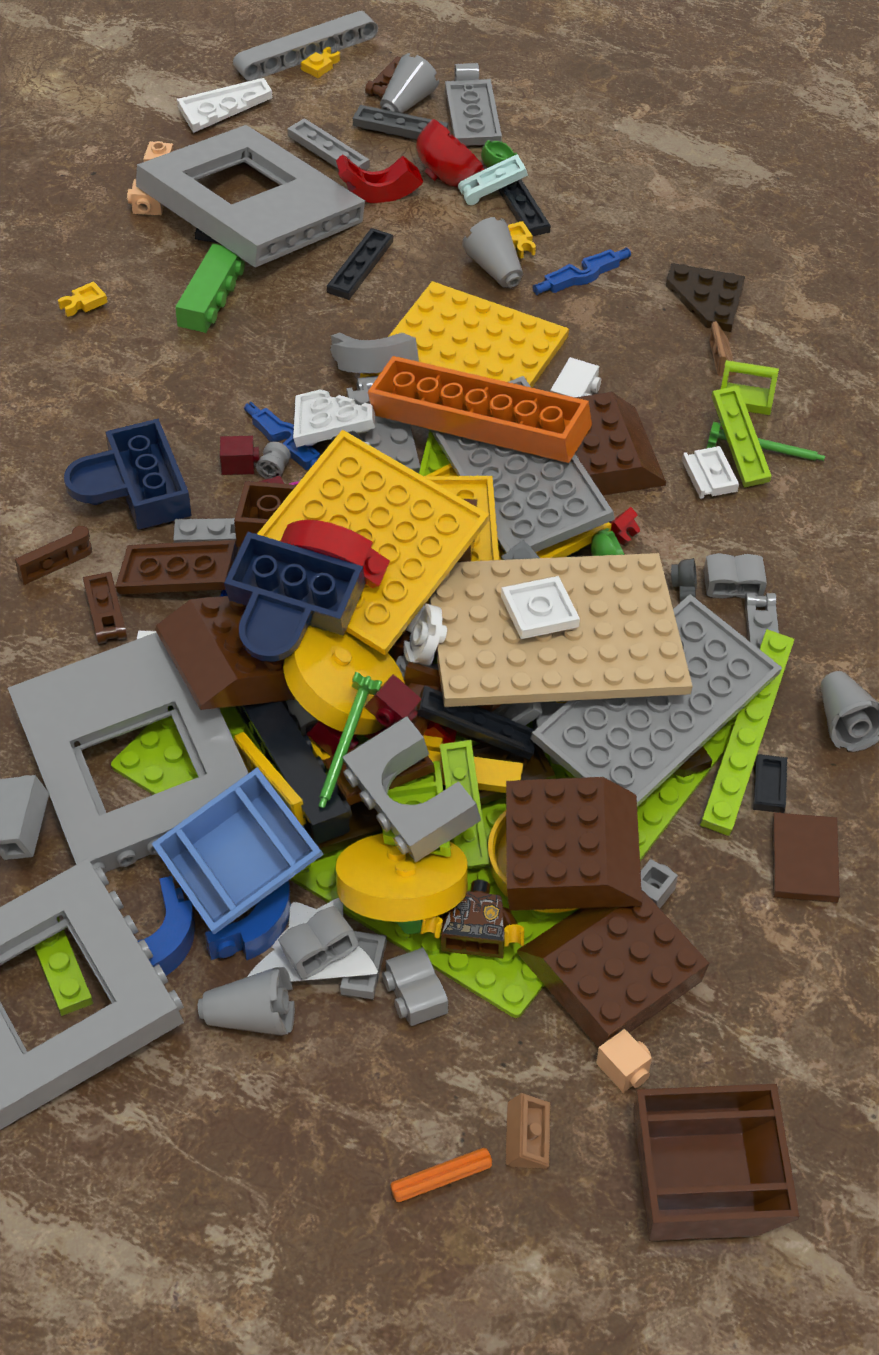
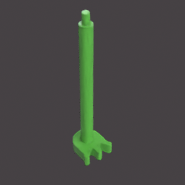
M713 421L707 448L715 447L717 438L727 440L724 431L720 429L721 423ZM758 438L762 449L816 461V459L824 461L825 459L824 455L817 454L818 452Z
M358 672L354 674L352 687L358 691L319 796L321 800L318 807L325 808L327 801L331 799L344 763L342 757L348 752L368 694L375 695L380 690L382 684L380 680H371L370 676L363 677Z

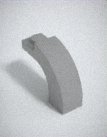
M342 333L331 335V353L334 360L338 362V369L343 371L379 373L382 372L392 356L419 362L416 338L405 333H398L376 340H357Z

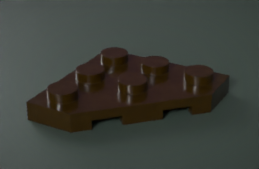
M671 263L666 287L671 292L675 291L680 296V301L691 313L696 312L701 317L700 322L706 328H711V324L717 321L723 331L731 332L745 276Z

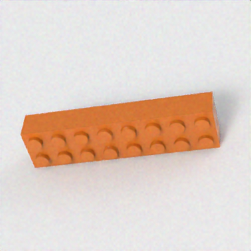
M396 356L391 357L368 390L370 404L373 405L375 416L566 463L571 461L592 426L589 401Z

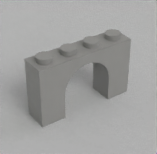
M405 717L343 756L342 758L347 768L343 771V774L353 788L358 785L362 792L359 794L369 810L375 808L379 813L376 815V818L385 832L391 830L396 837L393 840L403 855L409 853L416 863L439 848L440 845L450 841L481 821L477 804L459 781L432 799L416 805L401 804L388 796L389 787L395 777L429 755L424 737L410 719Z
M36 775L0 779V855L4 860L34 856L49 797L48 791Z

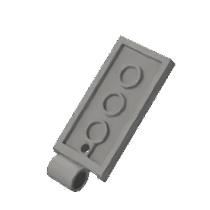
M478 63L455 64V81H445V92L453 136L466 147L470 145H484L487 140L502 142L491 79L479 80Z
M378 376L357 378V391L347 388V397L354 399L355 404L358 405L370 404L368 390ZM375 416V429H370L366 433H357L362 441L368 442L370 446L419 473L420 463L410 424Z

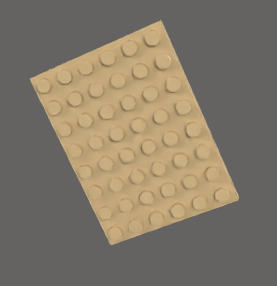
M659 553L457 562L428 599L430 605L442 609V625L447 626L446 638L443 643H438L436 648L444 707L691 694L693 686ZM559 576L580 618L579 627L521 639L501 598V588Z

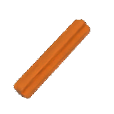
M481 1148L393 1181L391 1183L392 1195L396 1202H402L489 1169L492 1166L491 1155L487 1148Z

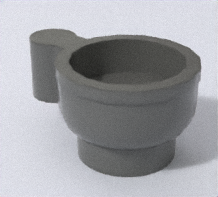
M684 559L679 564H671L672 586L680 587V601L682 602L690 594L696 598L697 574L695 559Z

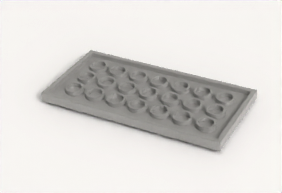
M524 376L509 381V383L531 387ZM431 430L457 476H493L498 544L504 554L523 539L534 552H538L615 520L613 510L576 454H574L569 463Z
M691 594L673 609L693 686L691 694L568 701L533 731L531 735V740L575 778L605 777L636 794L637 807L774 680L782 669L780 665Z

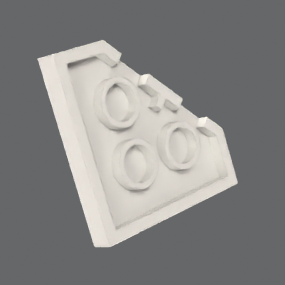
M325 390L296 395L293 435L296 447L312 446L317 442L332 439L341 430L366 433L370 429H375V412L371 404L364 403L358 405L355 404L354 399L338 395L336 398L331 397L329 392Z

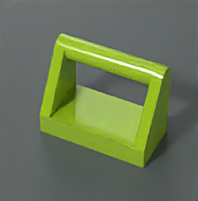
M726 360L721 389L738 385L748 412L770 415L779 368ZM729 372L772 378L770 389L729 383Z

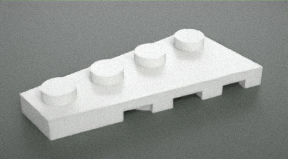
M260 78L177 99V104L194 133L272 99V90L266 80Z

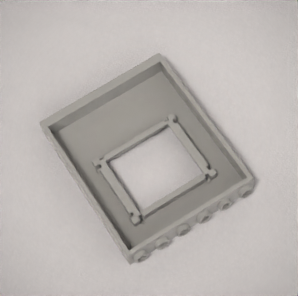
M247 125L137 164L136 187L254 267H258L363 222L365 200ZM245 162L280 186L230 204L196 180Z
M157 632L8 687L76 865L89 859L94 869L101 867L105 874L120 866H129L136 860L150 854H158L151 843L248 774L220 709H199ZM172 705L174 710L168 712V706ZM172 716L198 778L106 813L81 750ZM79 741L80 746L75 747L74 742Z
M89 859L80 862L0 907V965L68 927L112 1003L27 1052L0 1002V1130L184 1023L179 1010L184 1008L175 990L168 993L164 984L168 983V979L159 964L154 967L152 966L149 959L153 957V954L144 939L139 942L137 941L134 934L138 932V929L130 915L122 916L119 910L124 908L118 895L115 891L108 893L105 888L109 884L107 877L101 867L94 869ZM62 915L64 919L58 922L57 917Z

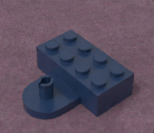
M159 418L105 431L108 451L79 458L72 462L64 473L66 491L77 501L99 505L104 501L125 496L137 530L192 516L188 489Z
M247 532L224 582L229 601L246 606L239 623V635L244 649L252 657L267 662L279 661L294 653L299 647L308 625L344 636L366 584L363 566L251 532Z

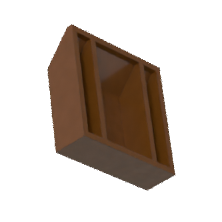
M613 392L574 397L589 401L592 426L575 454L603 496L666 486V480L634 406Z
M228 596L190 599L158 623L155 628L199 709L206 710L295 700L285 680L284 659L273 662L262 661L252 657L244 649L239 635V623L246 606L229 601Z
M605 777L506 781L507 895L509 911L642 906L636 794Z
M643 890L642 906L580 908L517 950V954L598 1048L623 1029L630 1033L701 983L709 966V962Z
M777 1084L637 1089L633 1112L649 1241L759 1236L799 1219Z

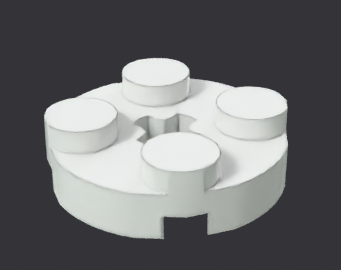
M425 603V606L421 608L406 629V631L411 632L410 642L404 640V655L407 661L430 666L438 643H443L446 638L447 626L442 625V609Z

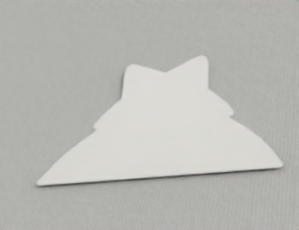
M337 898L318 909H314L307 905L293 902L290 906L289 927L279 938L291 927L307 923L318 911L336 906L343 916V903ZM277 939L272 946L274 950L259 962L247 977L275 967H285L291 981L377 974L378 971L369 955L358 946L347 956L330 962L319 973L309 978L301 979L285 956Z

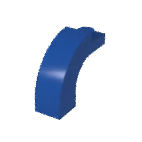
M172 876L159 879L166 909L165 919L154 934L144 939L153 954V957L149 959L153 967L159 964L166 976L174 971L185 959L191 949L195 936L192 902L190 900L184 901L182 888H175Z
M289 880L259 901L254 910L244 919L225 926L216 934H213L212 931L205 932L207 951L211 960L220 957L227 958L243 950L246 960L262 954L275 943L284 932L289 921L291 906Z

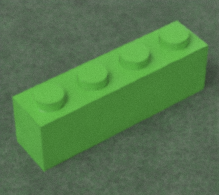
M212 244L175 307L178 327L205 333L208 331L210 325L215 323L220 308L225 306L229 292L234 290L238 276H241L244 272L245 262L242 258L222 245Z

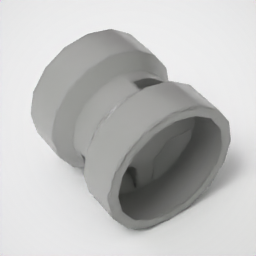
M269 442L263 450V456L259 458L256 464L258 473L266 479L279 475L281 477L291 457L290 450L282 443Z

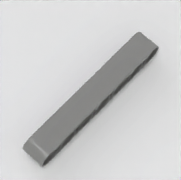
M357 11L242 51L234 57L233 66L247 81L260 79L299 65L315 52L322 54L323 49L326 47H331V53L370 40L377 34L378 25L364 11Z

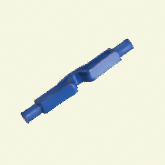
M628 247L617 252L609 249L586 257L582 261L583 270L568 264L555 272L545 275L543 282L533 285V292L536 295L548 290L556 293L573 285L591 283L600 274L619 267L621 260L631 257V251Z
M252 402L245 405L244 410L252 416L253 425L270 442L287 439L283 442V445L290 450L291 459L296 461L305 470L310 469L320 457V453L312 446L296 447L293 439V424L281 421L267 408L260 410Z

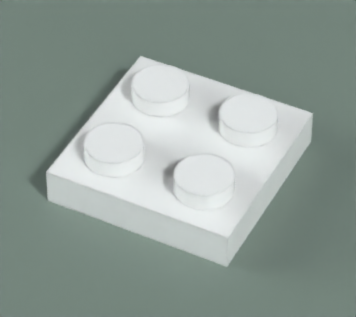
M559 576L501 588V598L521 639L579 627L580 618Z

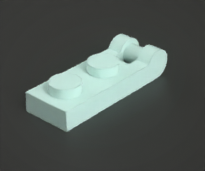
M517 154L460 181L458 189L464 195L468 205H475L481 197L528 176V173Z

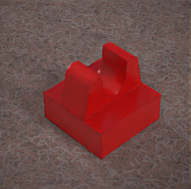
M629 507L611 522V531H613L621 545H625L631 540L626 531L632 537L640 532V528L634 520L638 514L632 507Z

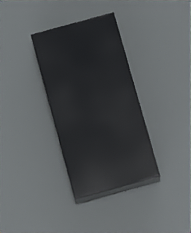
M757 754L755 760L753 810L785 812L788 757Z

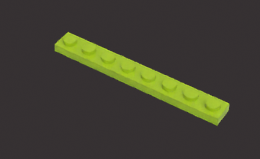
M768 629L765 631L759 649L780 665L782 669L774 680L737 713L700 826L730 836L794 643V639Z

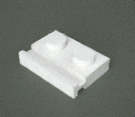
M720 446L696 450L694 454L690 455L687 452L683 453L682 462L700 499L708 494L717 496L738 492L739 483Z

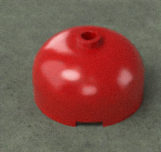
M432 119L420 132L417 138L416 150L420 161L427 168L424 172L433 181L438 178L446 185L458 187L460 181L484 170L483 164L463 143L450 134L451 132L445 126Z

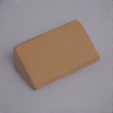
M717 321L711 324L709 343L718 376H723L726 360L734 361L729 340ZM729 372V376L737 374L736 372Z
M520 1093L511 1099L507 1105L506 1165L511 1167L547 1169L549 1167L550 1102Z

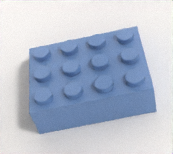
M258 767L151 843L213 934H216L324 855Z

